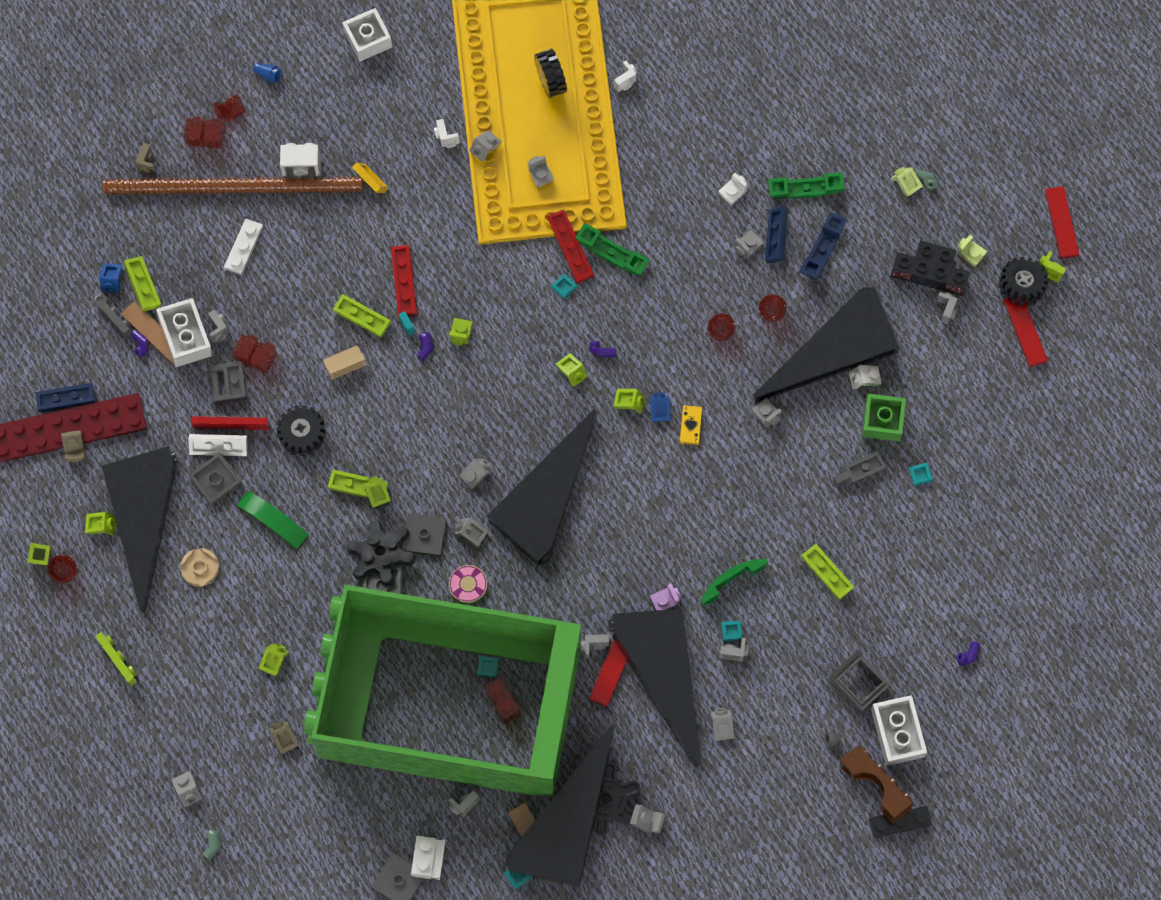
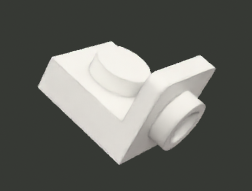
M734 173L732 179L718 191V194L732 206L747 192V181L743 176H738Z

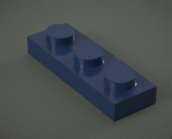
M785 206L769 210L765 262L767 263L784 260L788 208Z
M92 383L35 392L38 412L95 403L94 386Z

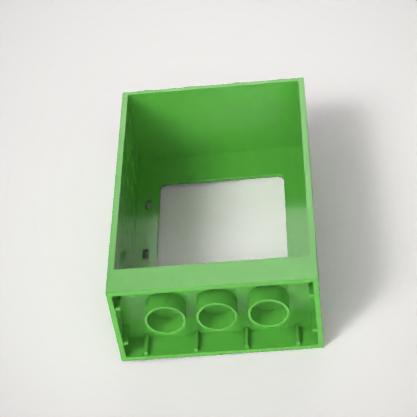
M344 585L342 597H332L329 619L333 620L332 631H334V635L324 634L320 653L321 657L325 658L324 668H326V672H316L312 687V695L316 696V706H318L317 711L308 710L304 723V734H308L307 742L310 745H314L318 758L553 799L581 650V624ZM386 638L549 665L530 769L363 740L362 732L381 642Z

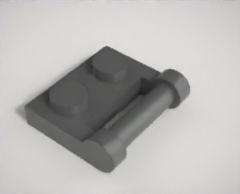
M242 361L208 367L212 379L213 404L247 399ZM220 372H224L226 394L222 395L219 381Z

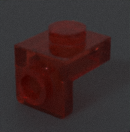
M234 95L222 104L219 102L213 103L215 115L220 120L230 122L246 112L238 95Z

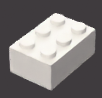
M193 298L156 309L158 321L175 368L212 356L211 346Z
M912 695L873 704L871 712L886 766L925 758L927 750Z

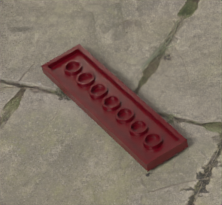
M140 393L1 423L0 463L63 449L61 433L81 430L83 444L147 430Z

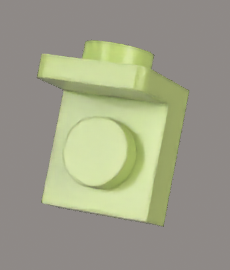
M901 167L894 172L896 175L891 177L892 181H897L905 196H910L923 187L912 167Z
M969 235L967 239L963 238L958 244L959 250L957 255L976 267L987 251L973 242V236Z

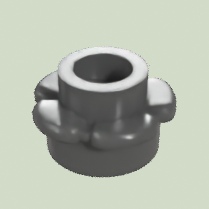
M835 730L825 733L824 741L826 748L835 750L840 745V735Z

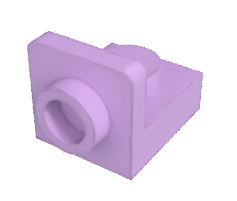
M669 584L666 589L650 595L655 610L674 608L679 605V599L681 598L677 587L673 588L672 584Z

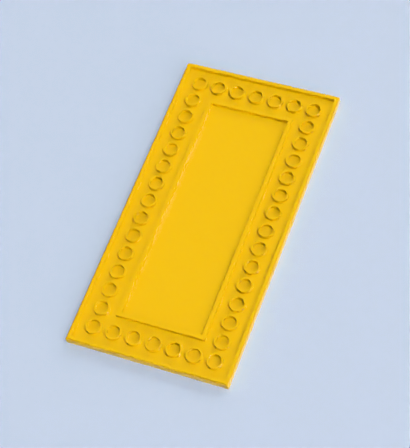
M452 0L479 245L555 237L547 216L562 209L565 210L575 234L579 233L584 223L600 232L627 229L598 0ZM553 48L564 72L567 92L549 98L539 79L534 54ZM489 130L502 142L500 147L488 153L485 161L481 162L470 152V148L477 136ZM536 156H545L546 164L554 178V182L537 188L528 171V162Z

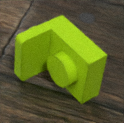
M1049 251L1047 256L1043 255L1041 257L1039 266L1045 267L1044 272L1047 271V278L1059 283L1066 268L1056 262L1049 261L1053 253Z
M454 318L451 331L449 332V341H452L455 345L468 344L473 322Z
M571 353L556 363L557 369L568 378L573 387L588 376L583 364Z
M617 388L614 407L616 409H634L637 413H642L645 406V395L638 389Z
M374 476L366 480L367 483L363 484L372 508L391 501L381 477Z
M107 512L86 514L85 533L89 535L99 533L116 534L117 522L114 515Z
M278 643L267 646L259 669L277 676L289 651Z

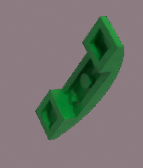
M843 172L825 173L824 177L787 180V177L768 179L771 198H813L844 191Z
M586 223L583 224L575 237L580 244L600 258L627 272L638 276L642 274L649 262L648 258L634 250L633 252L628 251L600 235L601 232Z
M250 491L236 505L251 517L253 516L274 531L295 549H298L309 536L305 530L289 517Z
M766 559L746 561L722 573L704 593L701 607L704 608L719 598V588L746 571L750 577L767 568L768 561Z

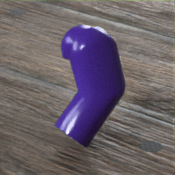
M134 330L131 333V337L138 343V346L135 348V354L139 357L145 356L148 353V339L138 330Z
M427 332L419 335V340H421L423 347L418 352L417 357L423 361L434 348L432 336Z
M599 341L590 342L589 351L604 358L616 357L615 348H599Z
M971 642L968 652L959 653L956 656L958 664L966 666L975 662L980 644Z

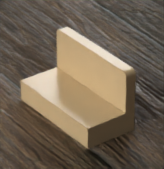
M358 346L323 360L331 380L366 366L365 358Z

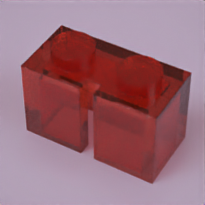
M200 117L187 118L183 138L186 145L222 149L226 128L224 122L219 119L204 121Z
M242 334L232 351L235 360L242 361V363L268 374L278 355L273 344L258 342V339L250 334L248 336Z
M502 677L484 686L485 693L492 705L495 706V711L503 725L521 716L520 709Z

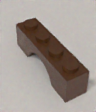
M858 745L840 760V768L852 781L866 779L880 787L883 793L880 811L894 825L911 811L912 799L906 792L903 793L898 788L899 786L893 778H889L885 774L884 768L879 763L876 764L871 759L870 753L866 749L862 750Z

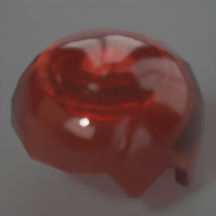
M775 294L767 295L760 301L758 311L765 321L771 323L779 322L787 312V305L781 296Z
M720 313L714 315L709 320L707 330L714 340L723 342L734 336L736 324L730 315Z
M61 554L53 557L47 568L50 579L58 584L71 582L78 572L75 560L68 555Z

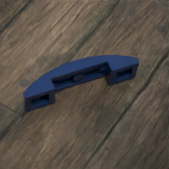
M830 212L799 273L817 280L844 229L847 219Z

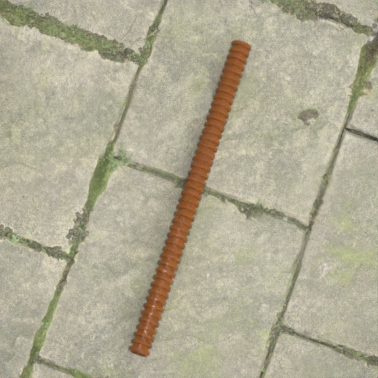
M319 176L318 178L301 177V179L295 177V179L293 177H289V179L287 177L283 179L281 177H278V179H275V177H272V179L266 177V179L264 177L260 179L258 177H255V179H252V177H249V179H246V177H243V179L240 177L237 179L234 177L231 179L229 177H226V179L220 177V179H217L215 177L212 179L210 177L208 179L191 178V180L185 178V180L183 178H179V180L177 178L173 180L171 178H168V180L162 178V180L156 178V180L154 178H150V180L148 178L144 180L142 178H139V180L133 178V180L130 178L127 180L124 178L121 180L119 178H116V180L105 178L102 185L105 195H108V193L110 195H114V193L116 195L120 193L122 195H125V193L131 195V193L137 195V193L139 195L143 193L145 195H148V193H151V195H154V193L157 195L160 193L171 195L172 193L189 194V192L191 194H195V192L197 194L201 192L203 194H206V192L212 194V192L218 194V192L220 194L224 192L226 194H229V192H232V194H235V192L241 194V192L244 194L247 192L249 194L253 192L255 194H258V192H261V194L264 192L275 194L276 192L299 193V191L301 193L305 191L307 193H310V191H313V193H316V191L322 193V191L328 193V191L330 193H333V191H336V193H339V191H342V193H345V191H348V193H351V191L362 193L364 186L361 176L359 178H356V176H353V178L350 176L347 178L344 176L342 178H339V176H336V178H333V176H330V178Z

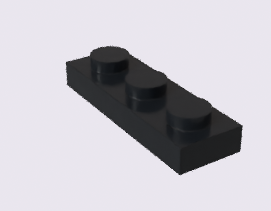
M928 806L911 809L894 825L885 815L868 819L873 839L932 826Z

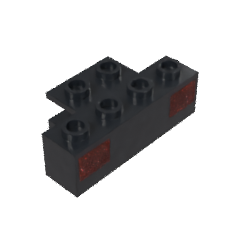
M920 240L915 257L897 252L890 277L963 296L970 272L952 267L956 254L955 249Z

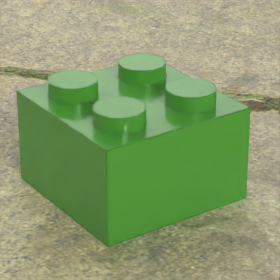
M868 394L865 402L862 437L900 442L906 398Z

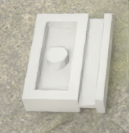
M416 836L411 870L412 877L440 880L445 839L436 840V838Z

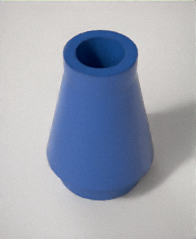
M256 63L253 68L255 74H258L270 83H277L282 75V70L277 65Z

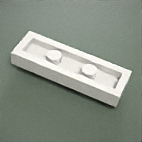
M245 218L225 263V270L240 275L243 274L263 229V224Z
M189 435V455H216L219 452L222 456H247L248 454L247 436Z

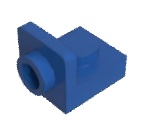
M103 263L99 277L101 292H120L119 281L123 271L122 264Z
M653 393V396L649 397L651 421L671 420L669 396H665V393Z

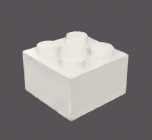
M376 8L342 22L344 33L359 62L392 48L391 37Z
M287 143L286 145H281L280 167L283 178L287 177L289 179V177H293L295 179V177L301 179V177L318 178L321 176V155L318 144L305 143L304 145H296L294 143Z

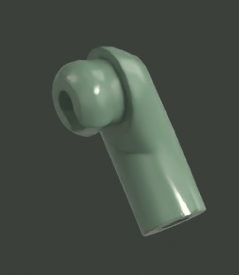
M915 169L917 177L923 180L927 189L933 190L937 187V180L931 172Z
M213 829L206 833L209 847L202 854L209 861L221 848L220 834Z

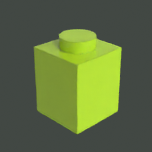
M30 543L27 562L47 565L50 546Z

